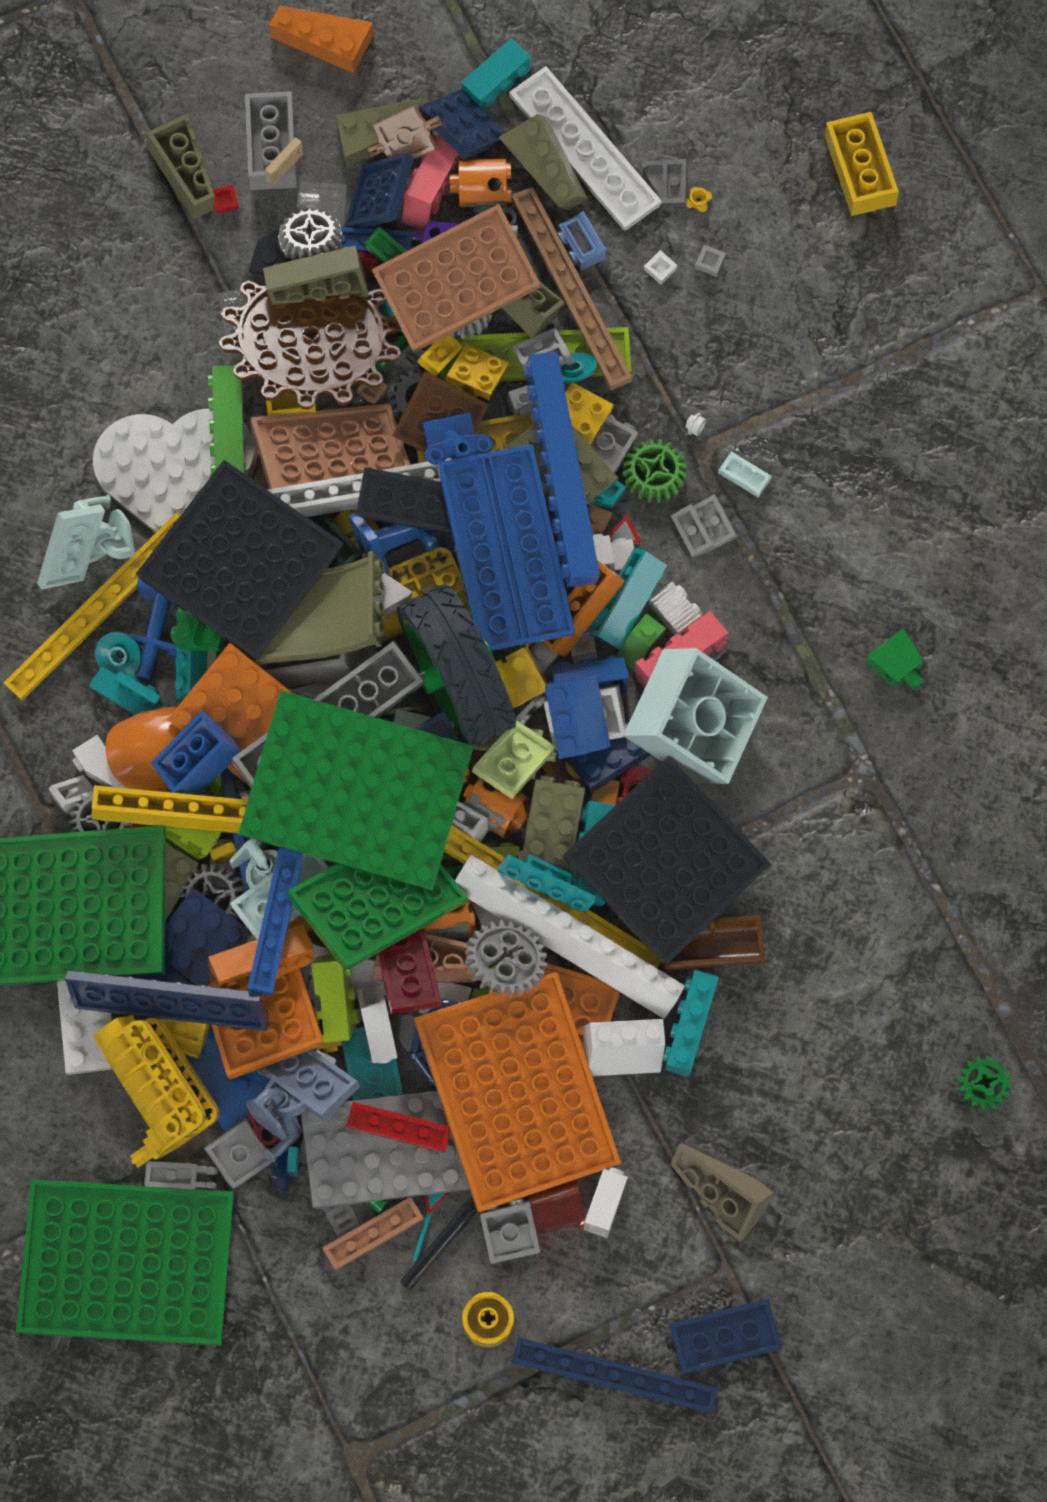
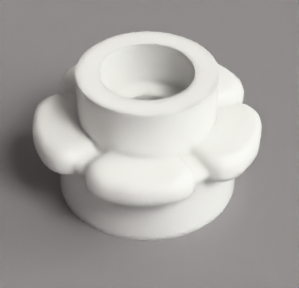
M700 413L695 416L691 415L685 426L688 428V434L699 436L706 424V419L701 417Z

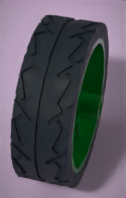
M444 583L424 593L423 597H415L405 602V604L397 606L399 623L419 670L417 673L423 680L422 686L427 694H431L439 711H443L448 720L454 723V730L457 732L461 742L472 745L475 748L489 741V737H497L515 728L516 718L513 707L496 667L492 651L487 642L483 640L470 614L453 589Z

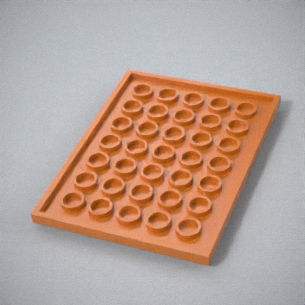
M557 971L544 975L542 979H539L540 981L536 987L533 986L529 993L524 990L520 997L515 991L511 998H509L507 992H503L502 996L499 997L498 991H495L491 994L413 1018L477 1212L621 1164Z

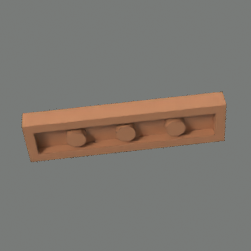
M409 1197L324 1246L323 1251L334 1270L337 1271L423 1221L424 1218L413 1199Z

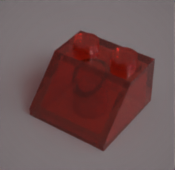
M576 1179L527 1196L537 1235L585 1223V1212Z

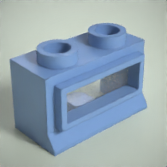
M584 211L559 224L557 234L563 246L566 245L569 250L568 255L573 265L577 264L580 271L606 258V248Z

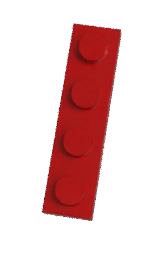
M352 1102L346 1124L348 1129L445 1153L450 1134L449 1126Z

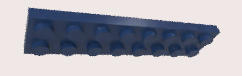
M67 971L65 977L75 1009L267 1031L269 1026L262 994L257 992L232 990L230 988H213L205 985H187L180 982H161L155 979L144 980L133 977H117L109 974H91L84 971Z

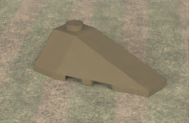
M683 1143L679 1144L671 1162L672 1167L688 1187L694 1188L702 1198L700 1202L704 1207H709L716 1215V1222L720 1227L739 1241L746 1237L765 1213L774 1194L773 1191L755 1178Z

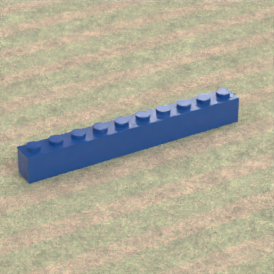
M558 352L529 354L526 364H523L524 378H528L527 396L533 403L531 417L532 421L536 422L537 425L535 438L536 443L540 444L542 451L539 454L540 464L545 467L544 486L546 489H549L550 494L548 497L549 511H553L554 515L552 529L553 533H557L558 537L556 551L557 555L561 556L563 563L560 566L561 577L566 579L567 587L596 584L600 572Z

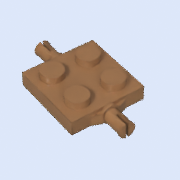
M416 105L385 118L373 125L378 135L379 143L368 148L369 155L374 157L384 152L388 157L408 153L415 159L435 150L437 146L431 136V130L441 126L442 121L439 116L426 121L421 116Z

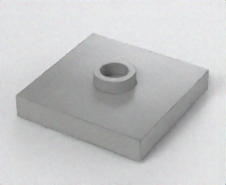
M246 1119L204 1148L232 1190L272 1163L266 1158V1147L259 1141L255 1131Z

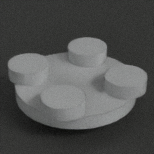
M540 694L532 698L528 703L521 704L518 707L521 711L515 716L516 720L524 724L531 717L528 712L531 711L533 713L545 702L547 697Z

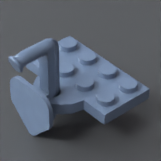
M314 1049L258 1069L257 1072L270 1082L265 1087V1091L255 1099L249 1100L246 1106L260 1125L281 1139L274 1147L265 1150L266 1158L274 1163L288 1147L298 1140L302 1129L295 1116L308 1109L322 1121H325L360 1088L358 1081Z

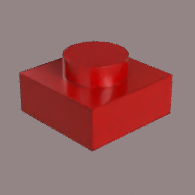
M233 184L212 189L215 196L214 207L216 215L239 209Z

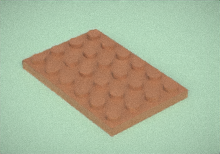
M499 204L372 269L414 353L542 287Z
M390 404L251 417L250 426L269 489L361 474L364 467L384 470L410 465L403 442L392 437L397 423Z

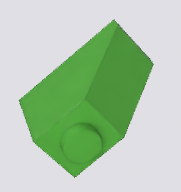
M646 614L631 631L616 656L618 658L624 657L626 667L635 673L636 662L641 658L646 660L651 651L665 637L666 628Z

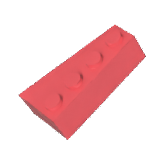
M434 134L432 137L437 148L422 155L421 165L419 168L416 167L411 176L412 182L410 185L406 184V190L402 197L404 198L402 223L421 231H425L427 223L430 222L431 214L436 216L442 195H446L450 185L449 174L456 173L459 167V160L463 158L439 134Z
M709 611L686 627L683 636L676 634L670 638L664 649L697 648L708 656L714 650L718 652L727 645L729 632ZM660 647L651 651V655L646 661L641 658L636 662L634 677L644 689L663 651Z

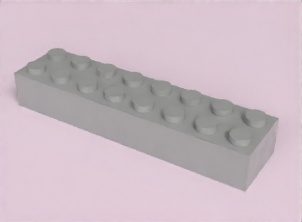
M393 641L318 695L314 700L378 718L421 687L423 680ZM268 732L232 758V764L251 789Z

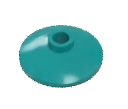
M571 353L573 364L560 366L563 383H572L592 375L597 368V361L594 356L587 353Z
M111 632L103 636L96 645L95 658L99 668L105 667L116 675L119 671L124 674L129 672L133 675L138 671L141 664V652L137 643L129 635L121 632ZM119 650L124 653V657L120 656Z

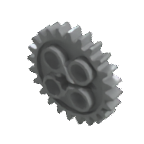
M500 920L498 926L491 921L488 928L482 925L479 932H474L472 938L469 939L468 947L465 951V955H467L465 964L470 965L468 973H475L473 981H482L481 989L489 986V994L494 990H498L499 997L502 996L503 992H507L509 998H511L514 991L520 997L524 990L529 993L533 986L536 987L538 985L539 979H542L545 973L544 970L547 963L544 960L547 955L541 953L544 945H536L539 937H530L531 929L523 932L522 924L514 928L513 921H510L509 925L505 926L503 920ZM484 953H488V954H490L492 957H488V956H486ZM519 960L525 961L527 964H523ZM500 972L506 973L508 976H503Z

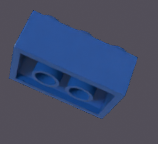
M611 655L604 657L603 660L583 659L575 664L559 662L551 667L552 682L597 674L599 688L619 684L620 692H627L629 676L624 657L618 658V656Z
M597 674L550 682L545 685L559 759L611 747Z
M201 710L151 764L172 793L200 795L232 762V758L240 753L241 749L223 728Z

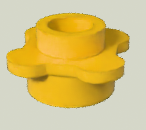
M691 188L690 197L687 199V207L696 208L699 212L707 211L708 201L712 199L711 192L703 188Z

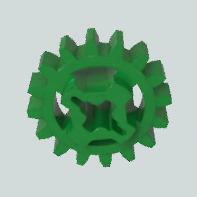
M977 1056L975 1064L971 1061L966 1063L968 1070L965 1068L960 1070L959 1073L964 1077L957 1079V1083L963 1085L958 1089V1093H965L962 1101L970 1100V1108L977 1104L980 1111H983L985 1106H988L990 1111L995 1108L994 1103L1001 1107L1003 1105L1002 1098H1009L1010 1094L1006 1090H1011L1013 1085L1007 1083V1081L1012 1076L1011 1074H1004L1007 1066L1004 1065L1000 1068L998 1066L999 1059L992 1063L989 1056H986L984 1061H981L980 1057ZM987 1068L993 1070L996 1074L987 1071ZM975 1070L976 1079L968 1082L969 1075ZM982 1079L990 1083L987 1089L984 1085L979 1084ZM1001 1085L999 1094L994 1097V1087ZM973 1093H977L978 1095L982 1096V1099L976 1097Z

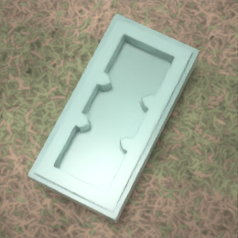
M732 451L718 470L720 475L758 498L772 478L771 475Z

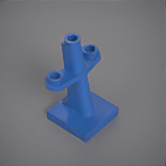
M470 413L422 423L427 444L425 457L433 465H437V462L445 461L448 458L456 459L488 453L492 450L493 443L487 435H475Z
M356 513L349 516L360 551L363 554L366 553L367 557L368 552L373 551L377 558L383 561L385 574L390 572L384 554L390 549L417 538L421 540L429 552L434 551V547L437 546V542L431 533L434 531L398 524L373 531L362 517L355 516Z
M138 578L137 588L141 598L153 601L146 637L127 635L133 638L137 645L143 646L137 678L143 681H151L159 649L167 651L169 657L175 659L177 657V645L162 641L170 607L178 606Z

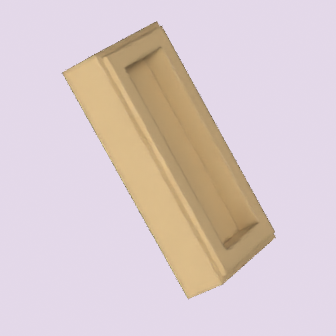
M295 137L265 169L266 182L272 186L275 185L303 155L302 142Z

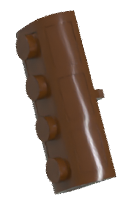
M761 915L715 918L664 966L665 971L765 964Z

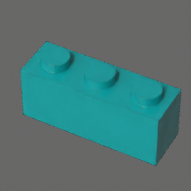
M511 38L461 82V90L467 93L479 107H489L496 101L497 96L501 92H507L517 78L524 77L530 71L531 56Z

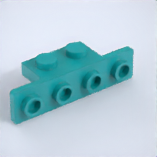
M101 667L89 684L91 689L134 715L150 709L169 707L162 702L160 692L151 685L145 687L139 683L140 680L135 675L129 672L124 674L119 671L116 675L105 667Z
M531 854L526 857L524 862L511 855H507L497 869L498 872L507 877L517 880L584 913L592 906L596 899V896L571 885L572 874Z

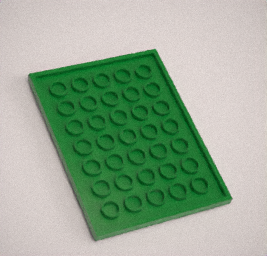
M280 690L238 835L432 891L474 746Z
M161 825L0 838V986L65 981L67 971H84L91 974H109L117 977L165 974L166 827Z
M31 1179L16 1333L222 1346L234 1192Z

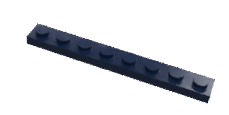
M519 1337L512 1364L708 1414L713 1412L718 1388Z

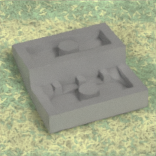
M715 494L694 506L690 504L671 515L692 557L709 552L738 537Z

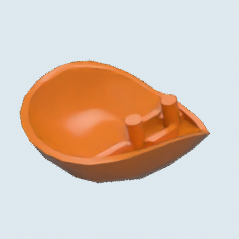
M159 707L146 710L117 723L111 728L106 739V759L114 777L126 788L172 793L151 762L181 732V730L167 720L177 707Z

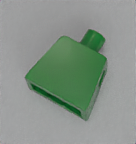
M901 629L867 656L866 665L894 688L905 681L914 691L924 683V680L917 673L922 667L923 659L904 629Z

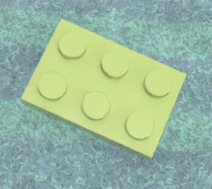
M516 720V727L503 733L473 766L472 772L513 799L555 752L556 746Z

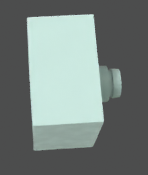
M697 648L663 649L623 736L660 761L670 756L694 783L729 784L768 697Z

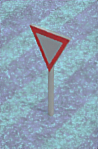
M628 514L609 534L611 543L615 539L626 538V540L632 539L633 544H642Z

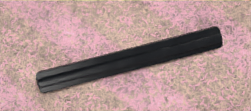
M472 1196L401 1279L400 1282L406 1289L412 1290L477 1213Z

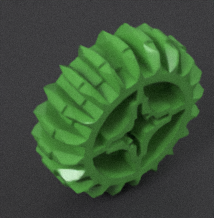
M650 439L647 446L641 441L639 443L640 449L633 446L632 454L628 453L626 455L627 461L623 462L625 471H623L622 476L627 478L625 480L626 487L632 486L630 489L632 494L639 492V500L644 495L647 496L648 503L651 502L652 497H656V501L659 503L661 502V496L667 501L670 499V493L676 496L678 494L677 488H683L684 482L682 480L687 478V474L684 472L687 470V464L683 463L684 456H677L679 449L671 450L672 444L670 442L663 446L661 439L658 441V444H654V441ZM649 456H657V457L654 458V459H647V458H646V457H649ZM665 460L672 465L674 475L669 473V470L664 467ZM659 465V471H655V473L651 475V471H654L655 468L657 469ZM636 467L645 474L644 482L638 478L635 472ZM657 482L663 483V485L652 486Z

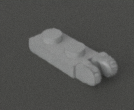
M147 1161L145 1186L216 1190V1183L197 1182V1173L216 1175L218 1168L189 1163Z

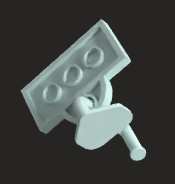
M110 495L79 500L74 503L73 510L57 514L37 582L41 590L84 581L89 563L99 560L106 554L116 559L134 557L135 549L131 527L123 512L119 509L113 510L108 524L102 522L105 513L103 507L109 509L111 506Z
M250 839L229 861L232 868H236L248 859L250 860L246 869V881L250 889L231 902L230 906L254 938L258 940L278 851H262L269 844ZM303 854L297 885L328 869L329 867L323 859ZM293 904L288 924L301 916Z

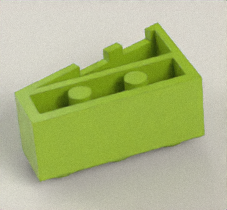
M136 824V825H138L139 827L156 826V825ZM165 826L166 844L196 862L209 854L222 833L221 831Z
M333 955L317 956L312 963L315 995H318L320 1011H317V1019H322L324 1043L350 1040L356 1027L360 1024L359 1009H355L354 1004L356 988L355 985H351L350 980L353 970L350 968L345 971Z

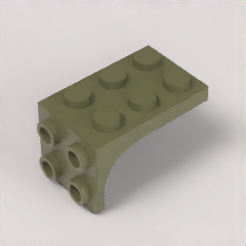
M541 776L540 780L536 779L533 784V796L522 858L526 859L531 854L547 863L571 867L562 855L576 842L585 788H581L579 782L566 780L564 784L555 783L556 778Z

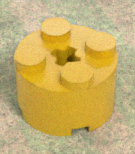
M479 1293L466 1304L463 1310V1328L471 1342L482 1347L498 1346L509 1338L513 1330L514 1314L512 1307L505 1298L497 1293ZM486 1314H490L491 1318H495L491 1325H486L484 1321L481 1322V1320L485 1319Z

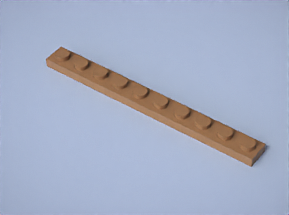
M533 187L511 195V200L563 301H565L590 353L595 357L597 366L609 389L613 390L632 382V376L535 190Z

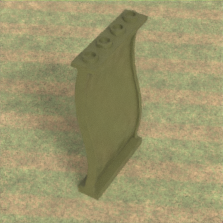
M370 551L367 558L326 569L256 661H253L258 665L274 662L330 657L356 651L370 645L382 647V636L385 634L382 624V615L385 613L382 603V595L385 592L382 582V574L385 572L383 561L378 559L373 551ZM226 640V642H225L224 649H225V648L227 647V645L229 644V642H228L227 640ZM207 651V670L222 652Z

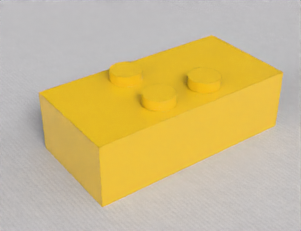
M872 112L826 122L825 139L851 216L897 205L899 191Z

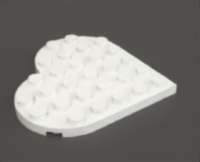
M209 409L192 411L179 418L173 425L160 417L147 414L127 416L111 424L101 434L93 453V468L101 488L154 533L176 512L181 516L211 477L210 465L215 464V456H210V442H214V434H210L209 419H213V411L209 412ZM244 423L246 475H248L256 444L252 433Z

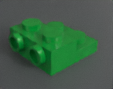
M179 607L177 626L171 629V638L180 650L223 652L226 640Z

